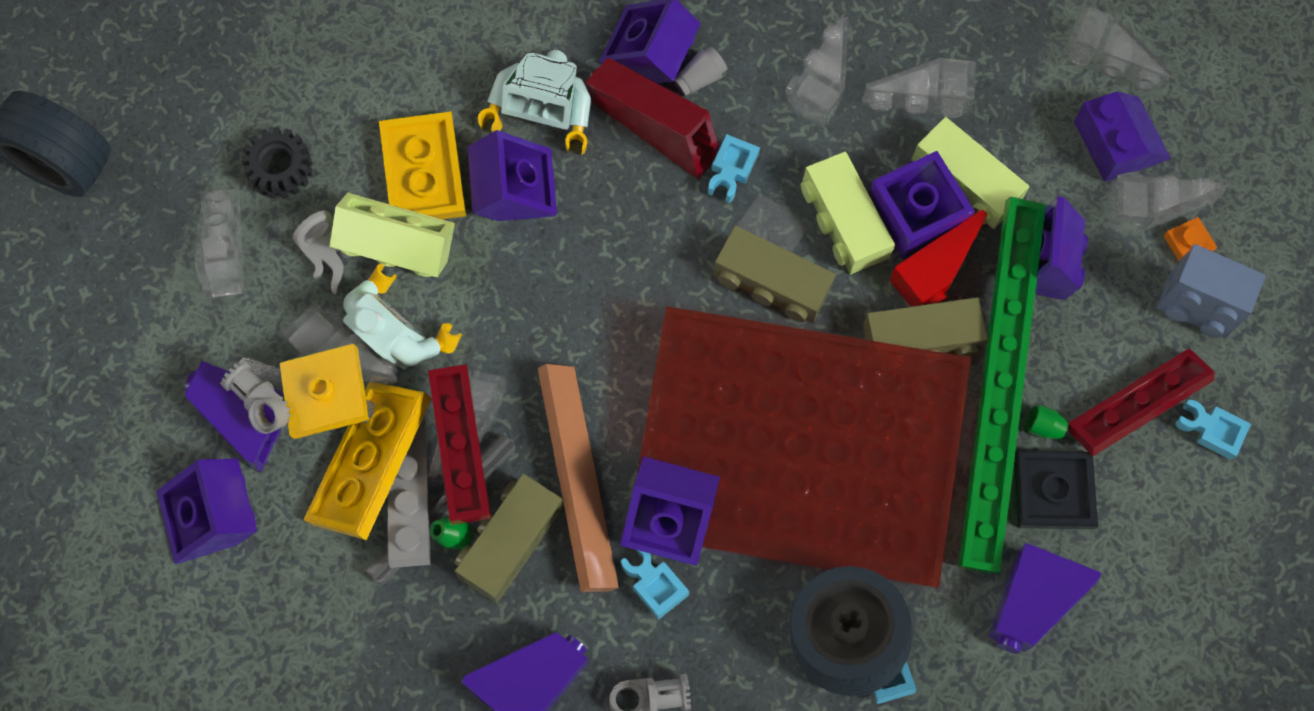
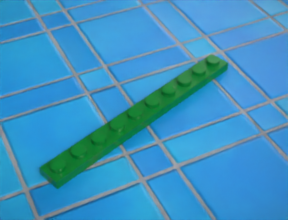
M1011 196L1005 201L958 560L959 568L989 574H999L1001 571L1046 204Z

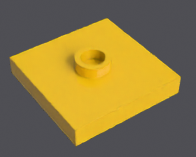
M354 344L280 363L284 400L288 403L286 407H290L288 413H291V417L288 418L290 419L288 429L289 435L292 438L297 439L369 420L358 347Z

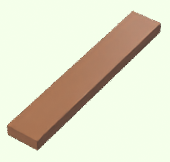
M545 364L538 368V374L581 592L612 591L619 588L575 367Z

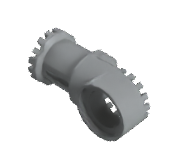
M245 360L234 364L233 368L235 370L230 368L229 371L231 373H225L221 385L226 391L232 390L245 402L244 408L248 410L249 420L255 430L268 434L285 427L286 423L290 421L288 418L291 417V413H288L290 407H286L287 401H282L283 397H280L274 391L273 385L270 382H263L251 371L250 364ZM265 404L271 407L274 412V423H270L264 416L263 409Z
M680 674L678 679L654 681L653 678H643L619 682L610 693L611 711H623L616 704V696L620 691L629 689L634 691L639 699V705L633 711H658L660 709L682 707L684 711L691 710V699L687 697L690 696V692H686L690 689L687 674Z

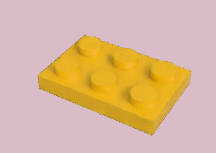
M452 112L379 121L389 205L442 220L465 217L466 211Z

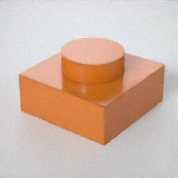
M1199 217L1167 231L1163 236L1178 261L1183 258L1194 244L1213 252L1217 249L1216 244Z

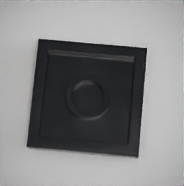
M1015 451L1014 466L1018 528L1096 529L1098 527L1094 462L1089 452Z

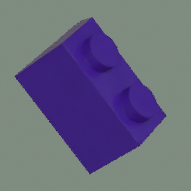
M652 0L626 5L599 63L602 64L607 58H610L655 83L673 82L681 70V64L688 49L694 43L695 34L701 23L678 0Z
M1116 91L1086 101L1074 120L1104 182L1170 159L1157 130L1138 96Z
M499 130L468 146L473 214L496 221L545 218L557 215L551 148Z
M938 151L873 180L868 193L902 259L917 253L967 220L975 212Z
M1057 196L1045 210L1035 290L1037 295L1066 300L1083 285L1085 269L1081 268L1082 255L1088 243V236L1084 234L1085 219L1064 197Z
M643 457L634 484L620 546L697 566L720 477Z
M238 458L196 460L156 491L174 564H180L236 546L257 532L255 515L251 509L245 487V478L241 472Z

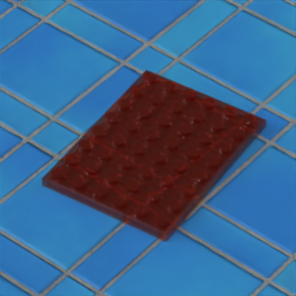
M666 306L637 475L643 457L720 477L702 545L704 549L831 570L835 567L840 568L841 566H858L873 570L877 574L879 573L886 577L889 581L937 589L940 585L971 357Z

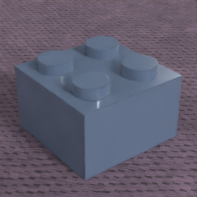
M1194 244L1171 271L1156 308L1164 311L1165 315L1171 320L1188 322L1200 327L1201 332L1207 336L1226 339L1252 313L1266 275Z

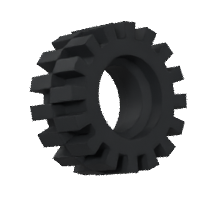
M273 127V134L271 135L268 134L266 129L260 131L261 139L253 135L250 138L253 146L245 145L243 150L246 156L242 155L241 161L251 186L254 189L256 188L259 194L264 196L265 193H268L269 198L276 199L277 194H281L282 199L289 198L288 191L292 190L296 195L300 192L298 187L300 184L304 187L307 186L309 183L307 176L312 177L313 170L311 165L313 163L305 142L303 143L302 138L298 134L294 136L292 130L286 128L284 134H282L279 127ZM275 153H285L291 157L290 167L282 173L270 174L264 170L266 159Z

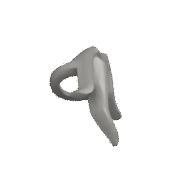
M322 210L309 216L297 227L293 234V240L315 266L314 279L322 276L324 270L322 263L330 268L333 272L331 291L336 295L344 269L338 255L343 258H350L352 256L342 253L339 249L329 247L334 219L329 211Z

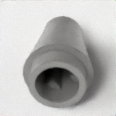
M709 47L707 50L701 49L678 76L675 77L673 82L683 96L686 97L690 93L723 78L722 73L728 70L722 57L713 47Z

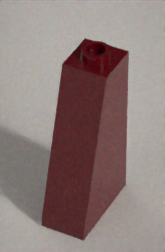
M607 58L599 68L591 73L585 83L594 105L698 180L711 167L718 154L719 145L708 110L610 58Z

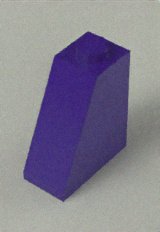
M201 361L197 371H192L187 378L185 384L186 398L254 471L261 473L282 428L268 434L255 430L249 420L248 410L244 408L245 402L232 390L226 391L221 385L225 373L230 374L231 372ZM274 388V391L280 397H283L282 401L284 402V392ZM265 404L263 409L264 416L270 423H274V412L271 407Z
M1025 543L1017 551L988 637L997 640L996 645L1007 652L1019 654L1020 651H1028L1099 581L1101 572Z
M556 632L467 674L461 682L466 689L492 711H549L588 665V658L584 655L587 649L572 635L568 634L566 638H563Z

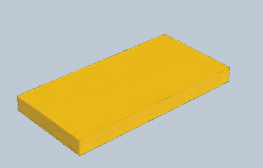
M375 382L368 383L365 397L369 420L348 425L304 517V521L316 527L367 540L432 400L425 392Z

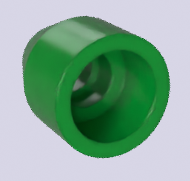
M1037 403L1029 413L1025 430L1043 439H1062L1067 431L1068 421L1056 410Z
M449 516L431 524L430 536L444 548L462 550L467 544H470L473 529L470 522L451 525Z

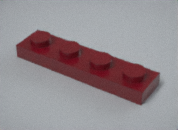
M1188 348L1068 423V432L1093 457L1213 382L1215 371L1194 351Z
M467 364L428 370L451 525L491 519Z

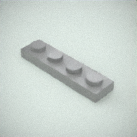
M426 418L422 419L388 493V562L390 568L431 565L428 428Z

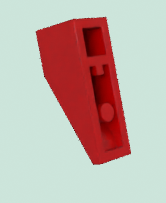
M984 209L894 268L889 281L910 307L942 303L947 300L946 293L988 215Z

